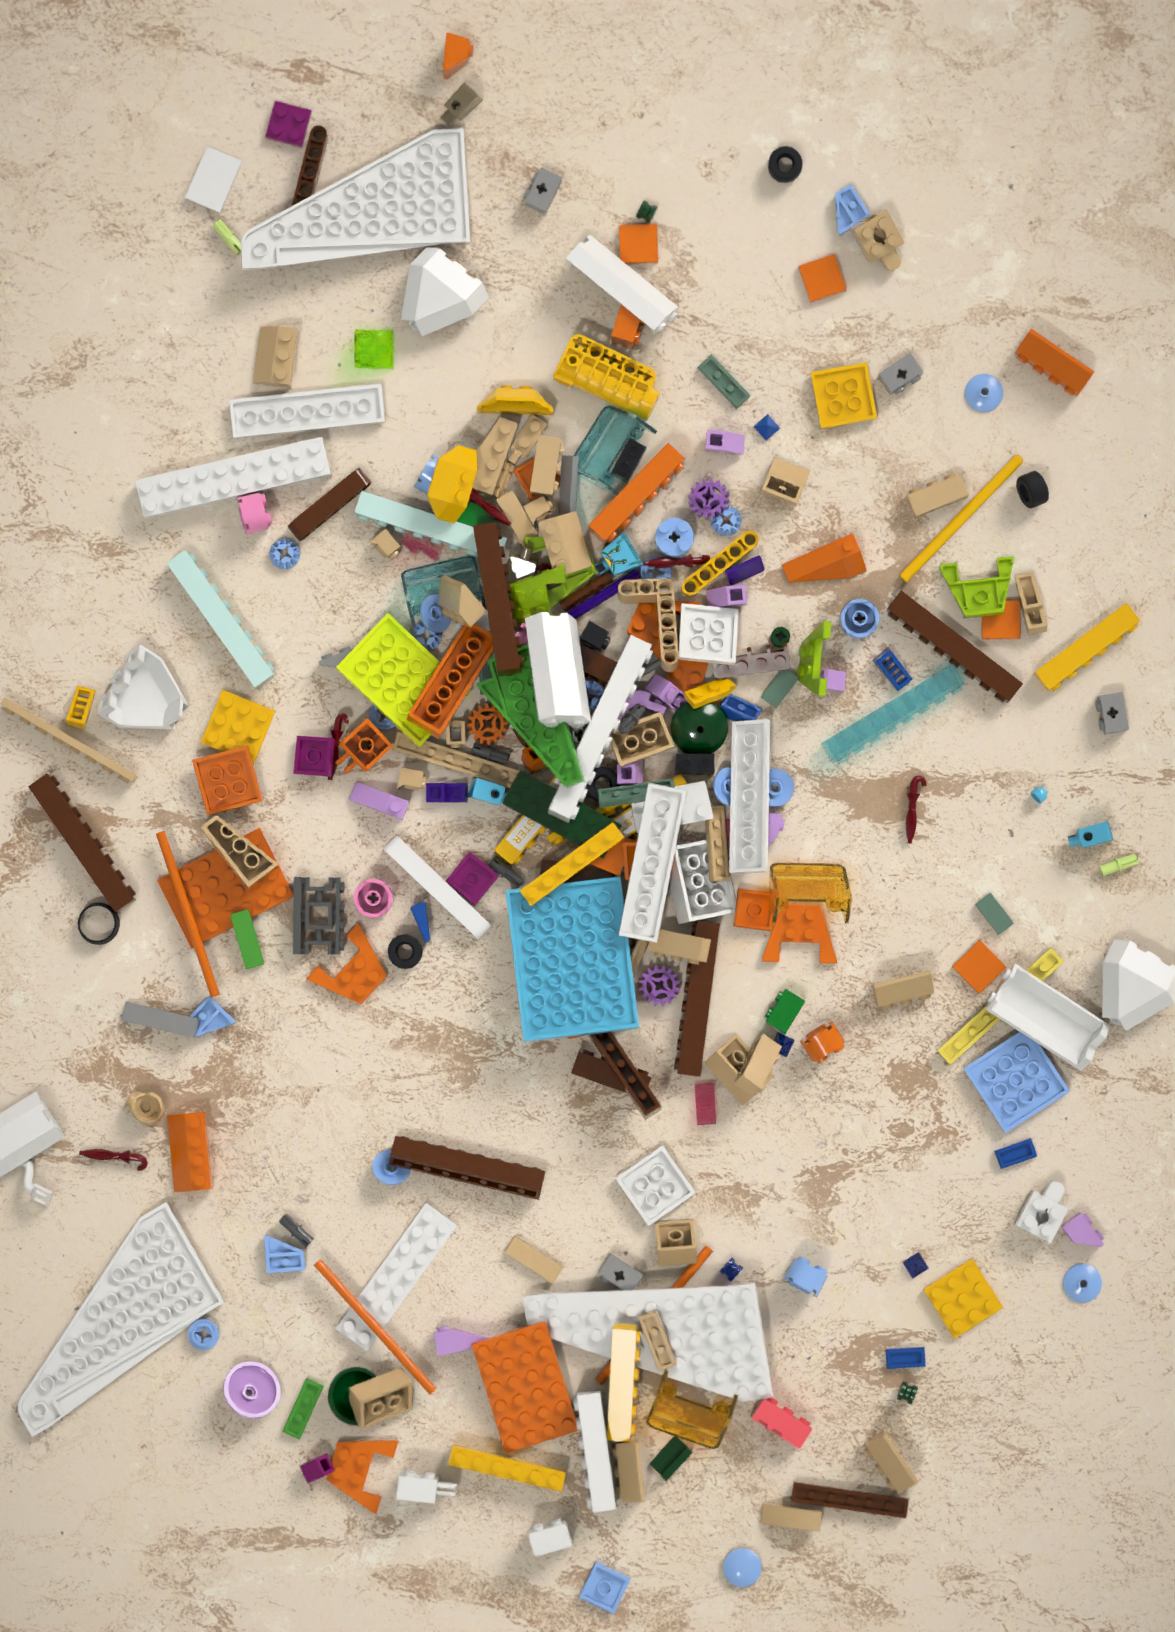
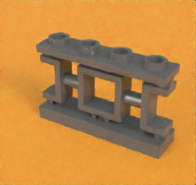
M294 877L293 954H309V945H328V955H340V951H344V939H340V931H344V920H341V912H344V901H341V893H344L345 883L341 882L340 877H329V887H310V877ZM303 883H305V891H315V902H305V910H302ZM333 884H336V910H333L332 902H323V891H333ZM310 906L328 907V925H310ZM302 922H305V929L315 930V941H305V948H302ZM333 922H336L335 949H332V941H323V930H333Z

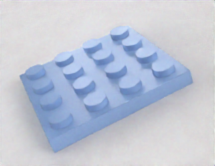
M1021 1032L1016 1033L963 1068L1004 1133H1007L1070 1092L1040 1044Z

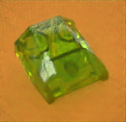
M354 329L355 368L394 369L393 330Z

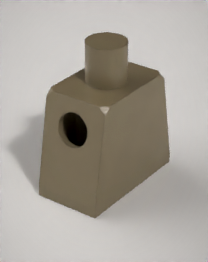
M463 83L444 104L448 110L440 118L447 125L455 118L461 121L482 99L470 86ZM460 104V108L456 110V106Z
M522 545L520 554L512 552L507 562L508 575L505 576L506 582L512 584L529 576H536L538 560L531 558L532 547Z

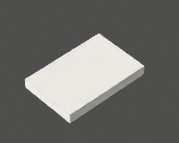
M207 146L185 199L221 213L243 161Z

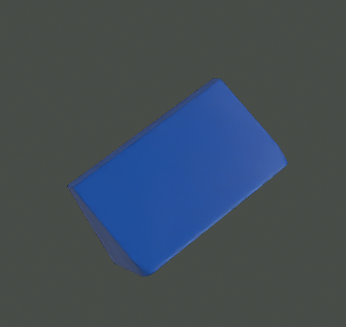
M732 694L725 697L720 707L726 718L732 721L757 720L762 708Z

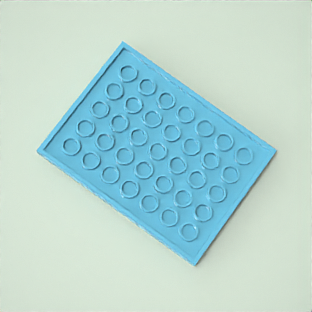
M621 877L563 883L533 906H530L520 892L521 889L506 890L523 1041L531 1042L639 1029L628 937L619 935L624 909Z

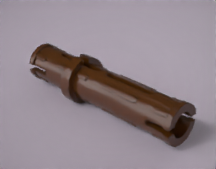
M606 571L598 578L589 580L588 584L559 601V604L566 612L595 592L596 594L599 593L600 589L613 582V580Z

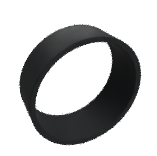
M105 903L90 904L79 915L78 930L81 936L91 944H106L113 940L119 931V916L111 906ZM90 907H104L113 915L114 929L103 940H91L81 931V916Z

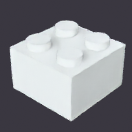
M561 1517L550 1520V1524L544 1526L543 1523L532 1525L528 1532L534 1557L572 1546L566 1519L562 1520Z

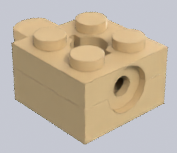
M880 209L850 227L867 261L873 263L880 259L884 268L888 270H896L900 267L901 258L896 248L905 244L888 210Z

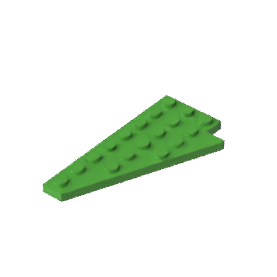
M526 644L521 646V648H517L518 655H522L524 666L520 667L521 673L498 677L495 657L489 659L488 664L492 678L477 683V687L565 787L569 788L584 782L585 779L568 724L562 722L555 727H547L539 721L529 645Z

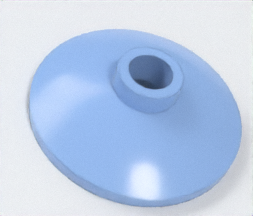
M980 374L973 377L966 385L965 398L969 406L974 410L989 412L994 410L1002 401L1003 388L995 377L988 374ZM982 389H987V390H988V394H987V395H983V394L981 393V390H982Z
M433 594L427 596L422 601L420 616L428 630L438 633L448 628L451 619L443 616L441 613L442 608L438 605L439 595Z
M729 767L719 770L713 782L716 797L721 803L730 806L731 768Z
M769 769V806H782L793 795V780L787 772L781 769ZM774 784L778 786L776 792L771 790V786Z
M391 1150L383 1151L375 1157L372 1164L375 1177L387 1185H397L404 1182L409 1177L411 1170L389 1165Z
M1077 1264L1066 1272L1063 1279V1287L1068 1297L1072 1300L1086 1303L1098 1296L1101 1291L1102 1280L1099 1272L1094 1267L1087 1264ZM1082 1280L1087 1282L1085 1287L1080 1286Z

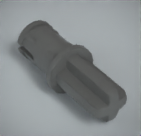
M636 704L631 712L624 716V720L618 726L621 734H627L633 726L638 724L639 719L646 712L643 705L638 709L640 704Z
M474 742L471 754L487 758L488 761L494 760L503 764L508 763L509 753L493 749V746L487 747Z
M497 855L494 857V860L490 861L489 865L501 874V878H506L516 888L522 885L524 879L511 869V865L505 864Z
M285 1214L279 1220L280 1224L292 1234L291 1236L298 1239L305 1247L314 1240L302 1228V1225H298L288 1214Z

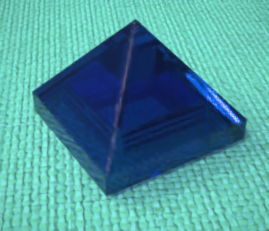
M777 1032L773 1041L782 1046L779 1054L787 1057L795 1040Z
M919 1252L902 1262L912 1279L929 1269Z

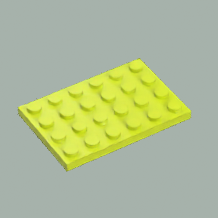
M387 613L338 664L336 669L415 745L420 747L430 737L431 734L406 719L440 662Z

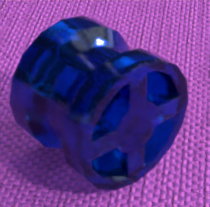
M731 1257L719 1272L728 1276V1280L731 1282L741 1272L743 1267L737 1265L735 1259Z

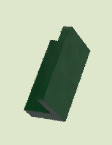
M674 1436L650 1462V1465L667 1481L693 1452L677 1436Z

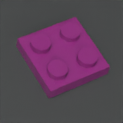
M275 101L265 138L302 148L312 110Z
M297 736L293 774L331 777L335 739Z
M469 852L445 882L472 904L476 905L499 875Z

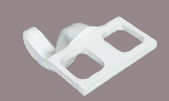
M29 1159L21 1164L25 1168L24 1189L31 1196L32 1200L49 1207L52 1191L37 1184H32L33 1164ZM37 1189L46 1192L48 1195L38 1191ZM35 1196H37V1197H39V1198L45 1200L46 1202H44V1201H42V1200H40V1199H37Z

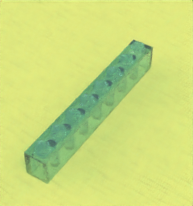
M952 664L822 742L821 746L832 764L837 762L839 765L848 759V754L852 752L857 754L864 750L863 745L868 742L872 745L879 741L881 734L886 732L889 735L897 730L896 725L901 722L905 725L913 720L912 716L919 712L922 715L930 710L928 706L934 702L938 705L946 700L945 696L949 693H952V695L957 694L963 690L961 686L965 683Z

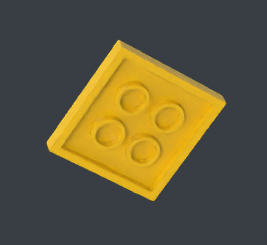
M867 362L810 372L821 429L877 419Z
M222 690L200 743L222 752L248 745L253 764H255L276 711Z
M972 1258L923 1289L954 1339L1003 1308Z

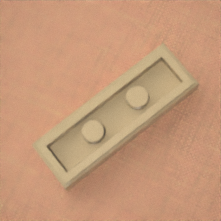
M516 1236L505 1251L506 1254L552 1284L564 1268Z
M657 1310L638 1316L658 1372L676 1366V1359Z

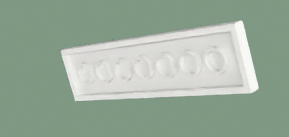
M381 384L229 400L234 439L385 423Z
M768 719L732 722L729 873L768 872L770 720Z
M648 783L620 924V936L657 943L687 790Z
M425 1203L357 1298L382 1328L388 1323L457 1226V1224L428 1203ZM352 1308L349 1309L336 1327V1330L365 1351H368L377 1338L375 1333Z

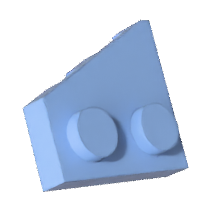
M852 184L835 193L837 229L840 236L849 231L851 226L870 216V213Z
M210 996L189 1016L199 1019L196 1037L236 1022Z
M264 1236L267 1273L306 1270L304 1250L270 1236Z

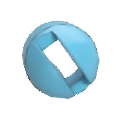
M1037 787L1030 793L1039 804L1047 797V791L1043 787Z

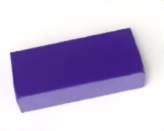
M758 555L726 570L725 575L731 586L763 572L765 568L762 558Z

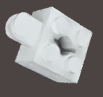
M1052 1181L1047 1184L1042 1195L1031 1190L1014 1225L1051 1243L1068 1211V1208L1059 1204L1065 1192L1063 1185Z
M405 1469L399 1474L396 1499L435 1503L437 1495L456 1496V1491L438 1489V1487L457 1488V1484L438 1481L439 1476H435L434 1472L424 1471L423 1474H416L415 1470Z

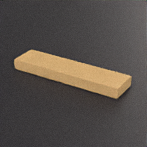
M711 805L713 819L705 820L710 882L730 881L724 805Z

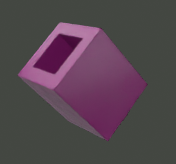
M327 1453L300 1465L307 1484L335 1471Z

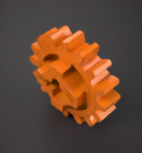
M486 703L483 709L479 705V711L472 710L474 716H468V719L472 721L467 724V727L472 728L469 734H475L473 740L475 741L479 738L480 744L487 741V744L490 745L492 740L497 744L498 737L504 738L502 732H508L504 726L509 725V722L503 720L505 719L498 710H495L496 707L494 705L492 708H489L488 703ZM484 712H492L490 716L482 715ZM498 718L501 721L500 730L496 727ZM476 719L480 722V728L477 731L475 729ZM485 720L487 722L492 720L491 729L489 727H487L486 729L483 728L485 726L483 723ZM485 733H492L494 736L484 737L483 735Z

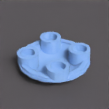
M745 1548L729 1552L723 1564L724 1575L727 1580L739 1587H746L755 1583L760 1577L762 1570L761 1561L757 1554Z

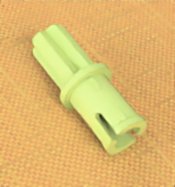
M222 220L215 222L213 228L222 237L223 243L226 242L235 255L241 252V242L234 235L235 232H231Z
M1135 854L1120 859L1115 858L1114 861L1099 865V868L1104 877L1137 865L1138 859Z

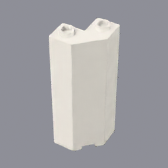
M591 235L586 237L584 243L582 241L578 243L566 257V264L572 268L574 265L647 325L653 335L657 331L660 333L668 322L672 323L677 317L678 306Z
M541 612L525 618L539 721L547 727H555L559 723L566 722L573 728H581L585 724L590 723L591 719L576 619L568 613H560L559 616H549V612Z
M1014 964L1010 969L1007 968L1003 972L1002 980L995 991L989 994L986 1000L988 1001L986 1010L1082 1071L1092 1061L1096 1048L1106 1039L1111 1025L1020 966Z
M37 1091L0 1113V1177L65 1138L59 1124L51 1116L45 1101Z

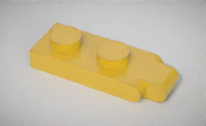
M719 678L685 691L684 698L693 709L731 695L737 686L730 678L724 680Z

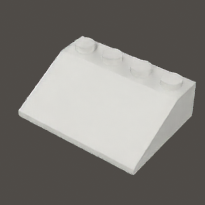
M707 840L676 845L669 884L678 925L735 913L736 899L730 873V881L710 882Z

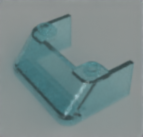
M611 405L604 407L574 456L579 457L578 475L598 488L617 496L619 492L611 487L614 476L609 472L613 463L630 438L636 441L642 437L644 430L656 434L657 430L637 415Z
M463 556L407 569L402 572L401 579L412 627L416 626L414 616H420L422 601L429 595H439L440 578L443 575L464 583L476 599L482 601V606L487 610L475 557Z

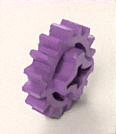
M710 478L709 482L702 479V484L696 482V489L691 487L690 490L693 494H689L688 498L692 501L688 503L690 507H693V513L698 512L699 518L704 515L706 520H708L709 516L716 519V514L722 516V509L727 511L728 508L725 504H729L730 500L726 497L730 495L728 491H725V485L720 486L719 480L714 483L712 478ZM714 490H718L721 495L716 494ZM697 503L702 504L704 508H700Z
M655 965L653 971L648 968L649 974L643 973L642 976L645 979L639 980V983L643 984L639 991H644L641 997H648V1004L654 1001V1006H657L658 1002H661V1005L664 1006V1001L671 1004L670 998H677L674 992L680 991L676 987L680 981H675L674 979L677 974L671 975L672 969L670 968L666 971L665 965L661 969H658L657 965ZM655 973H664L661 978L655 979L651 976ZM669 978L672 981V990L667 986ZM652 980L658 983L660 981H663V987H665L667 991L660 989L659 991L655 990L656 985L652 982ZM647 982L650 983L652 986V991L650 994L647 991ZM661 993L667 995V997L662 999L656 998V996Z

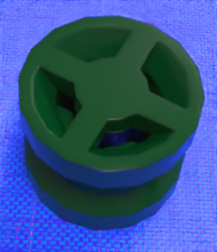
M644 200L636 214V218H643L646 223L650 224L658 207L655 205L651 206Z
M777 627L772 631L771 642L776 647H783L784 642H789L790 633L786 628Z
M903 1381L897 1395V1400H906L908 1404L912 1405L918 1386H909L907 1382Z

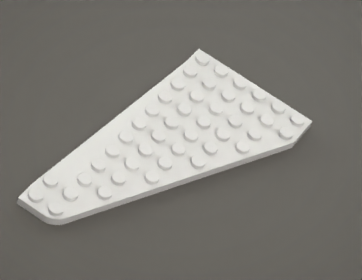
M464 129L432 130L249 229L241 241L242 270L273 268L450 243H470Z
M167 1202L138 1219L20 1398L18 1412L32 1437L49 1428L200 1317L224 1303Z
M755 1282L730 1286L570 1293L552 1292L523 1296L527 1325L545 1320L551 1339L611 1358L614 1324L638 1325V1332H641V1341L637 1343V1350H640V1360L636 1362V1367L742 1402L773 1397ZM657 1310L677 1362L676 1366L659 1372L638 1316Z

